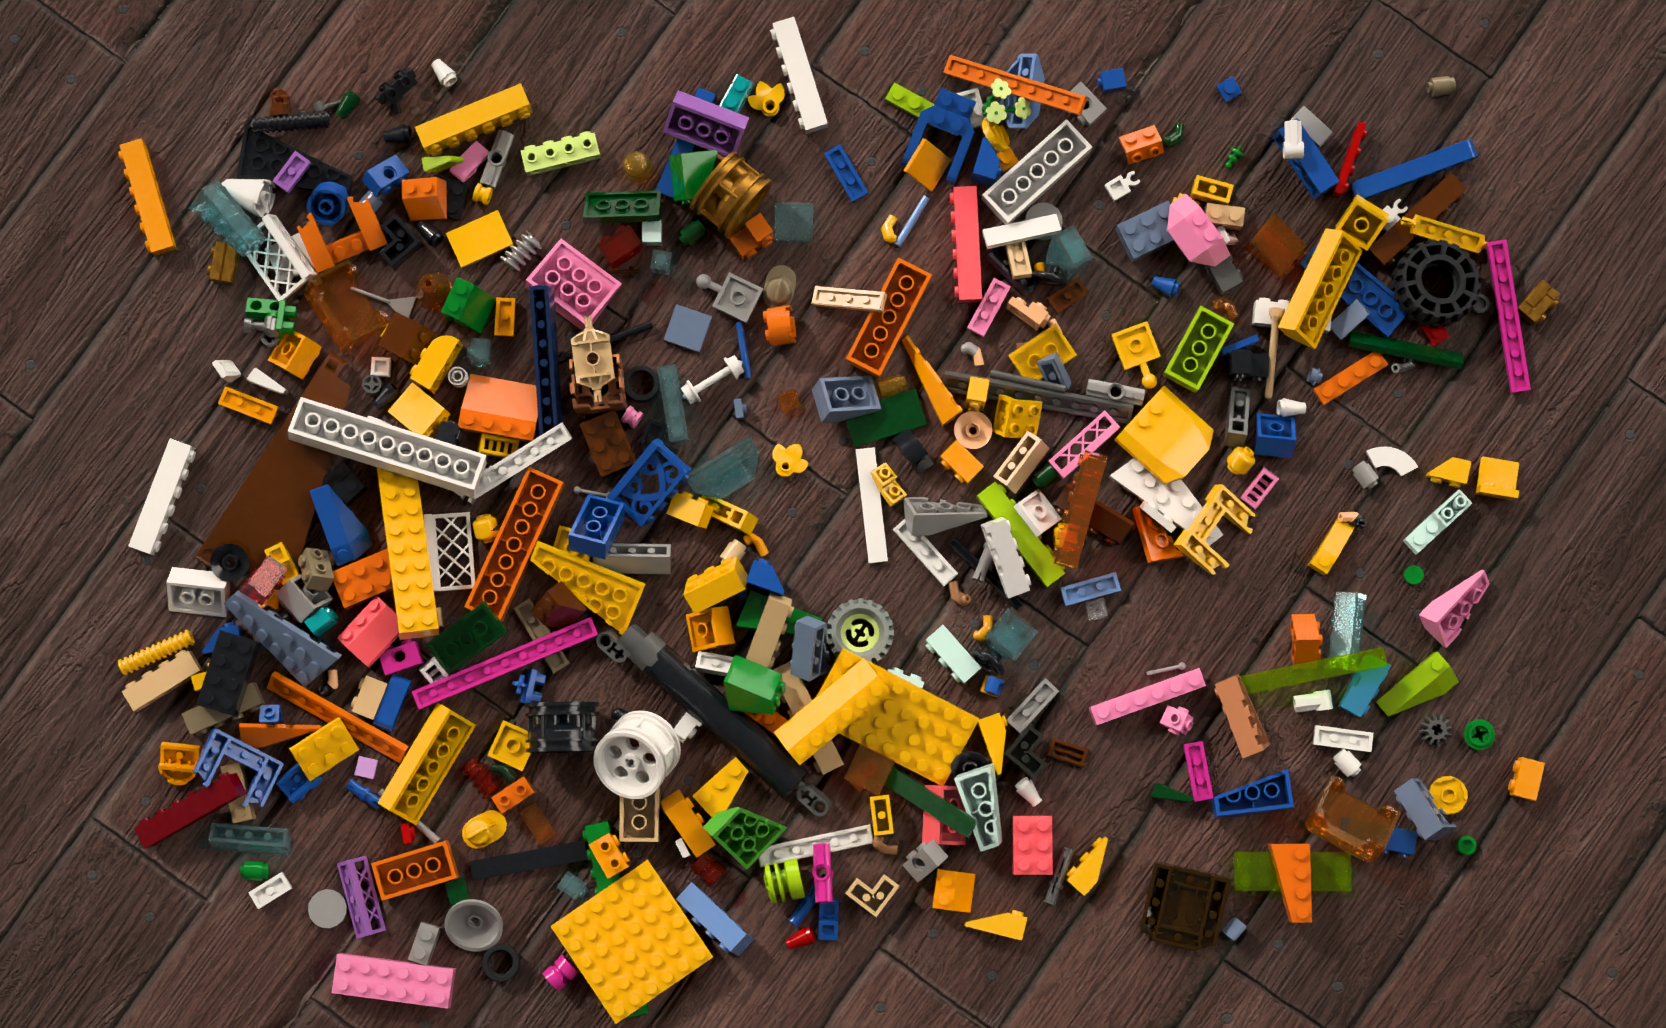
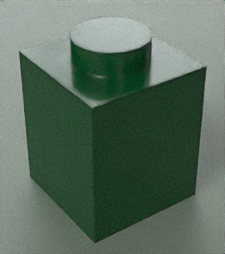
M466 877L445 883L450 905L471 899Z

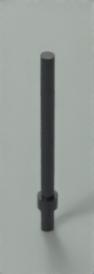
M651 321L610 335V344L653 328ZM572 350L558 353L561 364L568 362L567 359L573 358Z

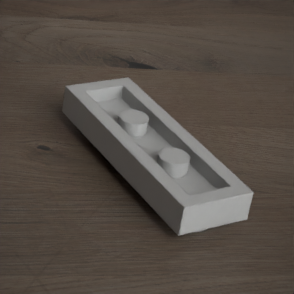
M1044 678L1006 721L1018 733H1021L1059 690Z

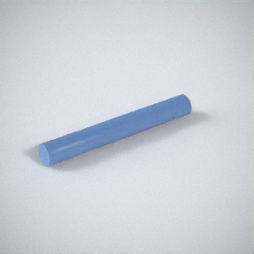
M923 195L895 241L894 244L896 246H902L930 200L928 197Z

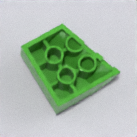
M740 807L716 813L703 826L746 870L787 829L784 825Z

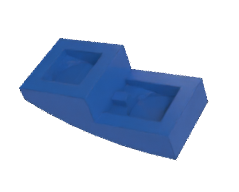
M833 898L831 903H819L818 940H838L839 898Z

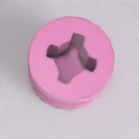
M630 405L622 416L621 422L628 423L632 429H635L644 413L641 411L637 412Z

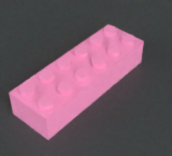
M339 953L336 959L332 993L448 1009L451 1007L456 968L435 965L426 966L420 963Z

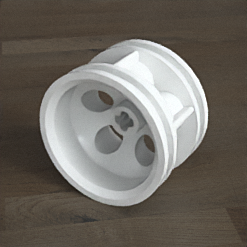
M648 711L629 712L614 724L610 732L596 746L594 752L596 773L602 783L619 796L629 799L648 797L659 788L665 777L677 765L681 754L680 741L675 730L662 717ZM630 738L637 740L639 747H632ZM645 754H653L656 761L647 760Z

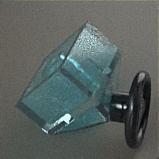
M1074 225L1053 236L1047 250L1044 271H1033L1032 278L1045 284L1065 287L1068 285V281L1059 276V271L1071 275L1090 265L1093 257Z
M1007 608L985 636L990 648L988 652L975 649L972 652V657L985 672L995 677H1002L1004 675V668L999 661L1001 659L1015 661L1038 631Z

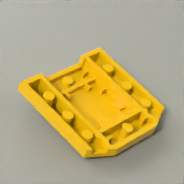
M1163 386L1115 438V441L1162 484L1166 485L1169 482L1184 478L1208 452L1214 430L1167 387Z

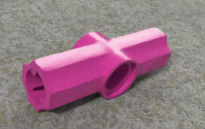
M830 843L813 844L814 868L812 871L815 882V903L833 902ZM822 869L827 870L824 878L819 877V872Z

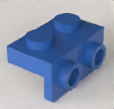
M297 763L276 780L275 783L293 804L296 801L302 800L306 795L305 793L310 789L318 787L322 777L320 775L309 781Z

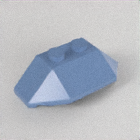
M1020 54L1007 71L1008 73L1044 83L1045 80L1038 54ZM1010 94L1005 99H1001L1000 105H1004L1005 108H1013L1020 97ZM1026 99V101L1030 102V116L1022 119L1017 117L1015 112H1006L1007 117L1004 120L1009 128L1027 129L1039 116L1041 104Z

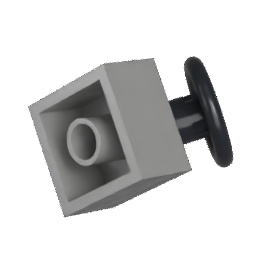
M302 574L288 580L276 593L282 608L277 612L271 606L266 605L264 610L274 612V616L282 621L285 619L289 622L293 619L302 623L322 606L326 608L334 598L328 591L306 589L304 580L301 577Z

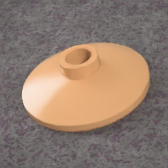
M969 411L957 419L954 426V435L956 440L965 448L978 449L986 445L990 440L992 425L988 417L983 413ZM970 428H975V429H976V433H975V434H971V433L969 432V429H970Z

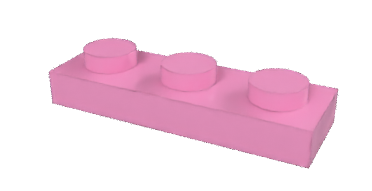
M994 278L967 329L984 337L1011 286Z

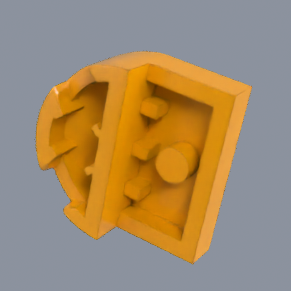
M162 742L160 747V763L158 765L159 773L163 774L170 784H187L197 774H194L193 770L201 754V746Z

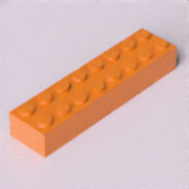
M528 466L467 599L465 608L473 610L486 601L500 621L503 622L531 561L530 558L536 543L540 541L564 489V482Z

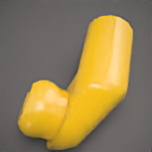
M891 214L881 227V232L886 242L894 243L897 240V236L894 234L892 227L896 223L897 218Z

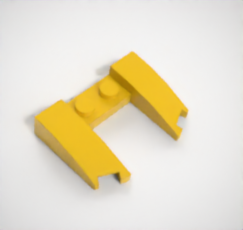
M1214 485L1205 498L1207 503L1188 530L1182 531L1173 544L1211 575L1216 574L1213 570L1220 565L1222 568H1227L1230 565L1205 543L1221 517H1226L1247 534H1251L1253 530L1247 527L1249 516L1255 517V514L1224 485Z

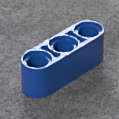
M397 674L392 675L373 721V726L390 733L393 731L411 688L412 680Z

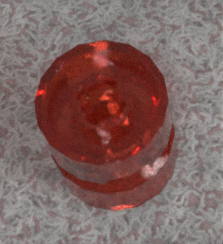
M709 851L690 867L696 875L702 876L701 880L708 888L727 871L720 863H715V858Z

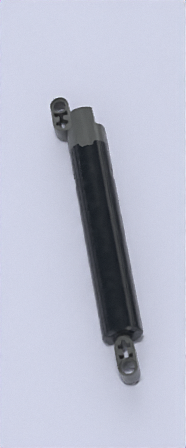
M633 624L621 637L610 630L598 635L596 640L598 647L611 659L621 663L629 658L783 797H788L795 790L797 792V799L814 815L824 816L830 810V799L813 784L802 782L808 774V769L802 764L799 765L789 752L744 712L729 710L727 697L696 669L691 667L687 661L653 631L648 635L638 625ZM604 635L609 636L611 639L610 645L605 644L603 641ZM621 649L624 651L623 656L619 655V650ZM809 790V795L804 796L805 791ZM816 796L817 798L812 803L811 800ZM817 802H823L826 809H818Z

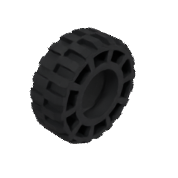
M1433 239L1427 240L1425 243L1420 242L1416 244L1398 261L1397 267L1392 273L1394 280L1391 282V289L1395 292L1393 295L1394 301L1398 302L1400 305L1398 308L1402 313L1405 312L1408 315V319L1411 321L1415 320L1424 327L1426 325H1430L1431 328H1439L1441 325L1447 327L1454 322H1458L1471 311L1479 298L1477 294L1481 291V284L1478 281L1481 279L1480 272L1476 270L1477 264L1474 260L1470 259V254L1466 250L1462 251L1459 249L1460 246L1455 243L1451 245L1446 240L1436 242ZM1432 269L1439 271L1447 278L1451 289L1448 298H1436L1425 290L1421 280L1424 270Z

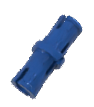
M353 778L350 780L345 789L358 796L360 801L364 800L378 810L381 806L378 804L380 797L371 792L369 787L365 788Z

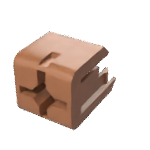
M612 354L615 379L608 383V392L602 396L603 401L599 402V398L598 402H594V395L589 387L576 383L574 361L569 359V368L572 372L570 392L575 397L572 398L573 409L578 416L606 413L612 410H627L624 372L620 354ZM598 356L587 357V361L590 364H595L598 361Z

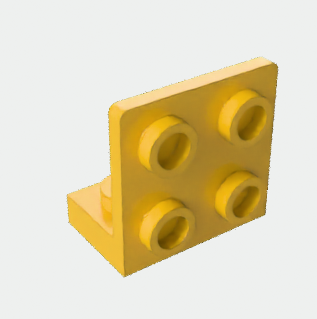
M999 394L992 432L1010 438H1023L1027 431L1037 436L1043 403L1041 401L1017 400L1007 395Z
M1481 457L1475 494L1507 500L1517 499L1519 490L1515 489L1519 463Z

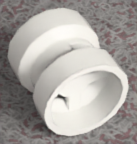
M453 367L448 373V379L454 387L462 388L468 384L469 376L463 368Z

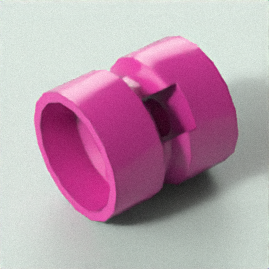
M562 954L555 961V966H549L542 974L557 991H560L567 985V980H572L579 971Z

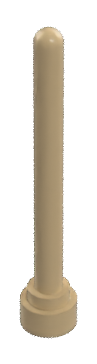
M1269 307L1272 326L1268 357V377L1266 378L1265 387L1266 399H1271L1273 395L1279 334L1278 326L1285 312L1284 308Z

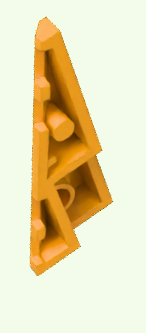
M908 335L902 339V342L943 427L954 420L955 416L960 414L963 409L960 405H957L952 394L946 389L928 361L924 360L920 350L916 348Z

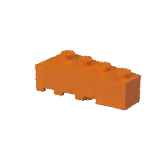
M1268 844L1289 922L1312 923L1310 844Z

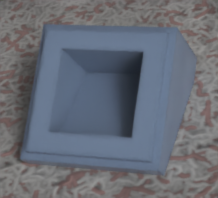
M1233 917L1223 927L1222 932L1230 940L1235 941L1247 926Z

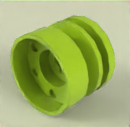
M797 858L785 860L784 870H780L778 863L775 862V872H771L769 864L764 865L765 886L772 904H777L776 895L780 894L782 902H785V893L787 892L790 893L792 900L805 898Z

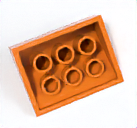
M470 374L458 422L460 430L530 443L536 439L539 426L536 385Z

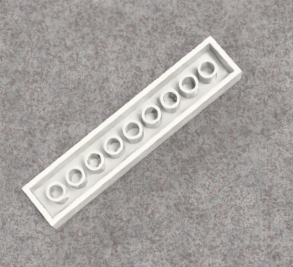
M300 397L288 429L289 440L470 497H474L486 464V455L303 397Z

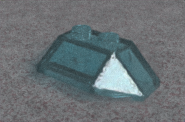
M748 436L691 471L687 482L694 493L723 499L754 480L760 452L751 437Z

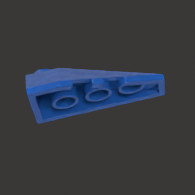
M328 484L310 490L313 503L337 566L356 560L373 546L367 527L356 518L355 514L348 509L342 499Z

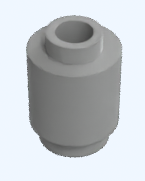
M1362 461L1351 469L1354 472L1353 476L1363 489L1367 487L1370 490L1378 484L1377 479L1379 477L1369 463L1366 464L1365 461Z

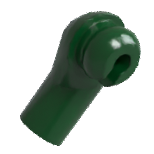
M1175 123L1174 133L1165 136L1162 140L1164 146L1174 147L1182 141L1184 124Z

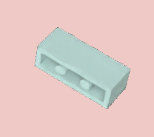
M944 625L939 627L925 640L927 642L926 648L932 654L936 653L940 657L938 661L945 669L947 667L953 672L951 676L957 683L961 681L964 684L981 669L979 664Z

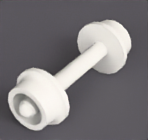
M735 355L730 358H723L727 367L694 387L687 380L686 384L681 387L683 392L682 398L687 399L690 405L697 401L701 402L697 393L732 373L736 380L739 379V375L744 372L741 366L743 361H738Z

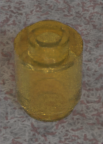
M897 373L883 378L882 381L878 382V386L882 396L889 397L905 391L904 387L907 386L904 375L900 376Z

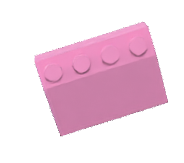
M560 239L526 279L525 288L529 291V286L554 284L555 311L584 331L585 323L583 317L587 316L588 319V316H592L593 324L622 283L563 239Z

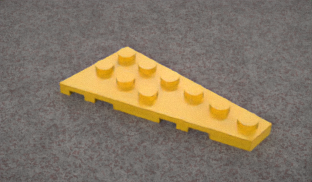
M537 541L530 560L546 574L551 575L558 583L562 581L579 601L602 617L608 625L613 626L619 631V634L623 635L632 619L645 583Z

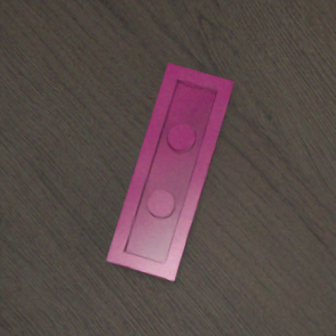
M1203 741L1183 744L1193 801L1213 799Z

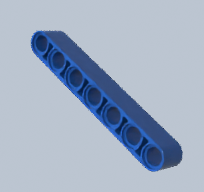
M1467 139L1351 183L1350 187L1354 197L1359 195L1366 200L1477 158L1478 154L1472 139Z

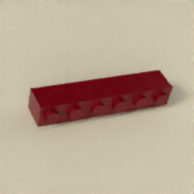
M225 772L218 776L219 780L214 783L211 781L208 788L202 785L203 789L200 791L194 790L186 794V799H178L172 802L170 808H162L156 811V816L152 818L147 817L139 821L140 825L135 827L134 830L143 848L154 847L247 794L237 773L229 774Z

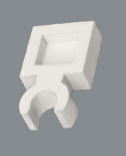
M1134 171L1129 172L1125 179L1120 175L1104 185L1114 202L1130 193L1129 186L1135 187L1140 183L1139 179L1135 182L1130 180V177L1135 174Z
M1400 199L1393 203L1392 209L1388 205L1383 209V211L1389 214V220L1382 229L1385 233L1401 219L1398 214H1403L1408 209L1407 206L1403 209L1397 207L1401 201Z

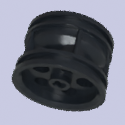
M599 702L525 703V708H529V713H525V717H528V739L525 740V743H529L526 753L595 752L596 742H600V738H596V716L599 715V712H596V707H599Z

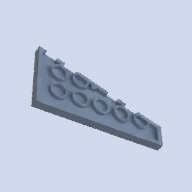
M240 591L234 593L224 603L240 622L304 687L342 656L338 652L333 653L328 650L327 646L322 642L317 643L310 639L309 634L285 619L283 621L274 616V612L259 607L258 602Z

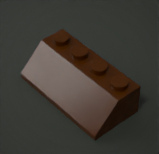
M1070 483L1066 484L1053 505L1056 507V512L1063 516L1066 514L1071 516L1074 523L1082 526V524L1089 527V532L1096 536L1101 534L1106 537L1105 541L1113 546L1122 543L1134 524L1130 519Z

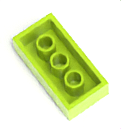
M1200 306L1162 376L1197 393L1234 323Z

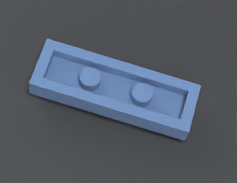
M1114 572L1060 587L1065 606L1119 592L1121 588L1117 574Z

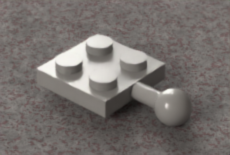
M730 272L722 286L711 281L707 274H701L696 279V284L699 288H710L718 292L712 306L713 308L746 324L763 292V288Z

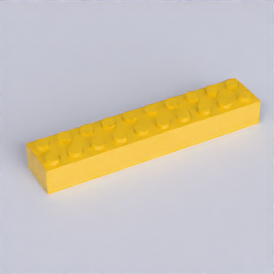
M376 467L399 638L404 640L439 635L418 480Z

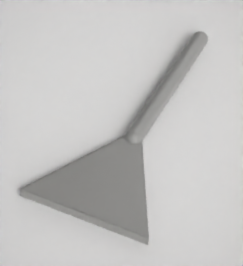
M350 287L352 291L388 303L394 311L408 318L416 300V297L388 300L355 287Z

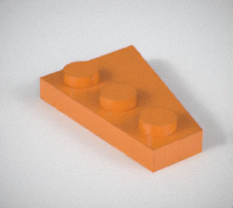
M1140 506L1132 509L1148 563L1183 557L1181 551H1178L1173 545L1174 540L1172 536H1168L1160 523L1143 511Z

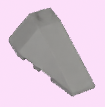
M904 497L903 499L906 527L911 536L915 537L939 533L986 518L988 514L980 504L958 502L956 505H953L941 499L940 503L930 502L925 497Z

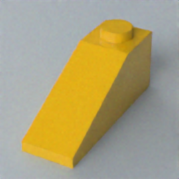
M706 492L703 493L701 498L708 500V504L714 506L712 518L749 536L751 535L758 521L757 517Z
M1337 518L1308 566L1323 576L1328 574L1355 527L1347 522H1340Z
M997 713L980 719L978 726L991 762L994 763L995 773L999 775L1002 772L1006 736L1005 727L1008 724L1005 716Z
M1013 910L1012 913L1007 912L967 921L964 926L1022 941L1027 917L1023 916V912Z

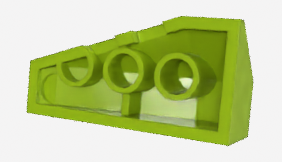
M1433 652L1375 703L1389 717L1444 695L1459 681L1450 665L1439 652Z

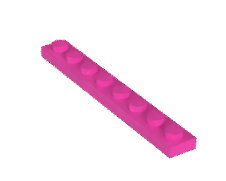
M1507 240L1487 242L1486 247L1510 393L1531 390Z

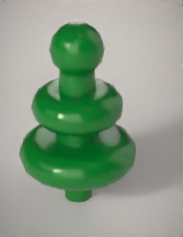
M1239 146L1238 149L1230 148L1233 154L1228 155L1229 161L1225 163L1227 169L1232 167L1233 162L1237 163L1239 161L1238 156L1240 158L1244 157V154L1240 152L1243 147Z

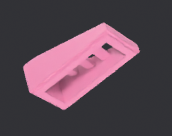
M1263 467L1240 498L1256 510L1278 482L1279 478ZM1265 475L1272 481L1269 483L1262 476ZM1257 482H1262L1264 485L1267 486V488H1262L1260 485L1257 484ZM1253 487L1262 492L1261 496L1252 490ZM1250 493L1258 500L1255 502L1247 495Z

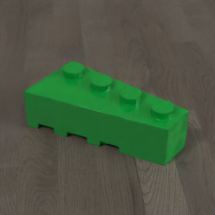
M750 590L736 627L756 630L768 597ZM794 608L791 617H787L785 623L788 624L785 634L795 635L794 627L796 621L801 618L810 616L820 621L822 619Z

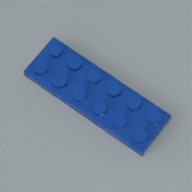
M1318 243L1299 264L1304 270H1306ZM1357 263L1340 299L1348 306L1358 299L1370 312L1365 320L1386 338L1389 337L1407 315L1405 312L1402 313L1398 308L1400 305L1394 301L1393 295L1395 293Z

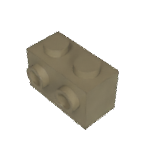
M305 548L303 554L298 559L305 588L328 591L334 580L328 551Z

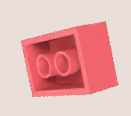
M1012 816L1013 875H1053L1052 816Z

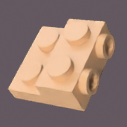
M1012 297L1006 307L1008 311L1036 331L1039 327H1045L1051 316L1043 304L1032 302L1027 307V303L1019 297Z

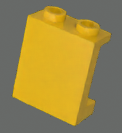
M413 382L388 410L394 418L410 431L430 438H434L442 421L447 422L450 413Z

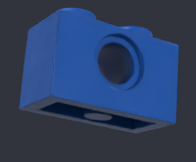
M394 155L367 170L362 181L373 195L378 197L381 194H388L395 186H402V180H406L409 171L397 155Z

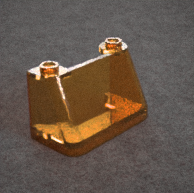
M349 259L310 278L304 289L306 300L342 353L353 349L385 328L390 322L385 311L380 309L375 311L365 295L350 290V287L360 289V287L356 283L358 270Z
M1331 775L1305 823V827L1310 832L1366 862H1374L1385 850L1401 812L1391 805L1381 806L1379 809L1345 792L1346 784L1339 777Z

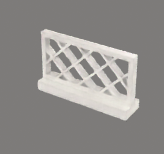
M266 214L262 218L263 221L237 243L277 300H286L309 279L313 280L318 274L278 217ZM265 226L268 229V239L260 238L261 229ZM249 239H255L254 250H249L245 244ZM260 240L267 241L266 252L258 251ZM272 241L277 242L279 245L278 254L270 253ZM258 253L266 254L265 265H260L257 262ZM270 255L278 256L277 267L269 266ZM282 256L289 259V269L281 268ZM269 268L276 269L275 280L269 279ZM281 270L288 271L287 282L279 281ZM293 272H298L302 278L297 283H292ZM279 283L287 284L286 293L282 296L278 292Z
M470 512L424 514L423 519L433 591L473 589L475 572ZM457 517H466V526L462 530L453 523ZM443 518L449 524L441 531L436 527L435 519ZM450 525L459 531V534L453 540L444 534ZM461 534L468 539V544L464 549L455 543V540ZM442 535L451 542L445 550H442L437 545V540ZM452 544L461 551L455 559L446 553ZM462 553L469 557V564L465 568L456 562ZM443 554L452 561L446 569L439 565V559ZM454 563L463 570L457 578H454L447 572ZM464 572L471 577V585H463L458 581ZM446 573L454 581L450 586L441 587L440 579Z

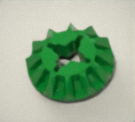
M1476 719L1466 725L1464 740L1469 747L1475 750H1484L1494 742L1495 731L1488 721ZM1477 729L1479 730V732L1486 731V733H1484V735L1481 736V740L1475 737L1472 738V736L1476 734Z

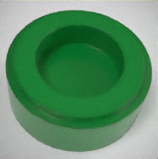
M1412 565L1405 569L1403 577L1408 584L1416 585L1423 580L1424 573L1419 566Z
M1462 836L1457 840L1456 848L1462 855H1471L1475 852L1477 844L1474 838Z

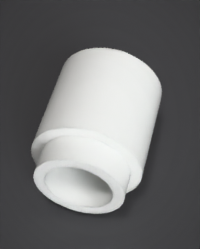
M1343 748L1333 757L1334 764L1347 777L1350 775L1354 777L1361 771L1359 768L1361 763L1349 750L1346 751Z

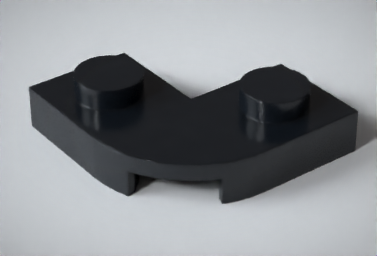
M652 419L648 420L641 439L643 452L652 441L657 438L663 439L667 428L666 424ZM665 445L677 456L678 449ZM657 451L663 464L667 462L668 460L660 452Z

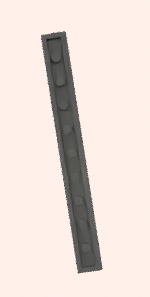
M945 370L943 384L949 392L967 395L970 377H977L989 380L987 399L998 400L999 394L1017 400L1041 401L1043 403L1042 409L1097 418L1105 410L1115 422L1129 424L1131 421L1134 404L1069 392L1062 393L1019 383Z

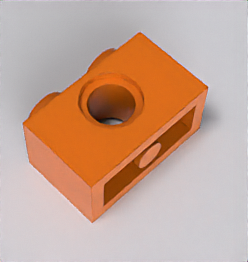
M523 776L491 798L501 814H505L534 795L536 791L527 777Z

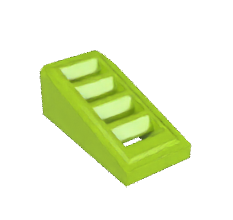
M457 156L422 158L424 172L439 173L464 162L463 157Z

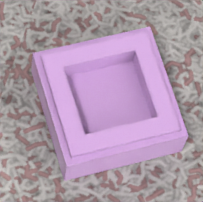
M359 756L354 775L374 779L379 760Z

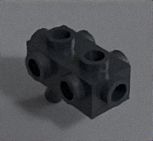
M410 67L407 70L400 69L396 71L389 82L386 81L378 87L379 90L375 96L376 100L381 105L385 104L388 107L392 105L394 114L402 113L399 102L404 99L403 95L418 83L415 79L416 74Z

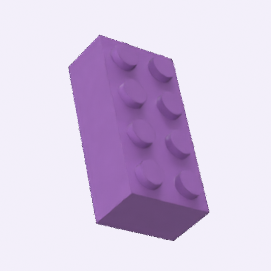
M678 90L671 105L663 133L710 151L717 150L718 154L728 156L733 151L737 152L749 117Z

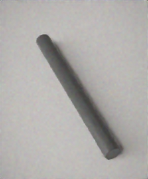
M991 370L990 377L1065 393L1066 385Z

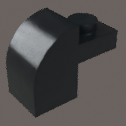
M908 428L892 439L917 475L933 465L925 448Z

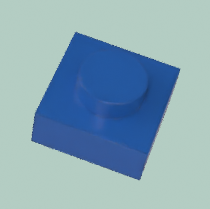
M1233 76L1216 86L1225 103L1242 94Z

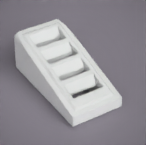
M215 360L212 362L221 378L228 383H232L241 376L240 371L231 360Z
M254 368L246 379L252 384L287 396L289 393L288 390L257 368Z
M432 657L419 668L430 684L450 676L435 657ZM435 665L436 668L428 673L427 670ZM438 671L441 672L435 679H432V676Z

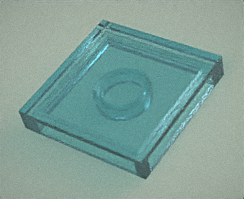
M775 203V241H813V203Z

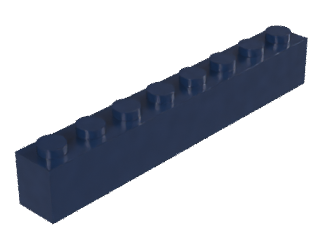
M554 284L529 286L539 436L563 422Z

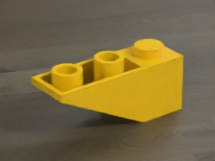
M1099 837L1092 844L1094 849L1090 853L1085 852L1079 859L1081 863L1078 867L1073 866L1066 874L1068 876L1066 881L1083 896L1098 881L1108 841L1107 837H1103V839Z

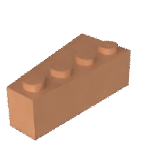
M1240 674L1216 683V688H1214L1218 699H1221L1223 712L1228 718L1242 758L1265 750L1270 743Z

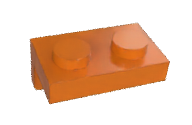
M1155 125L1119 137V142L1126 154L1128 165L1164 153L1163 142Z

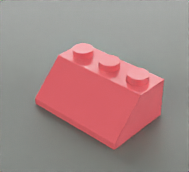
M376 595L337 638L370 668L399 636L396 612Z
M925 785L926 788L966 813L957 786ZM926 811L923 812L922 843L924 841L929 843L934 839L937 844L966 845L965 836Z

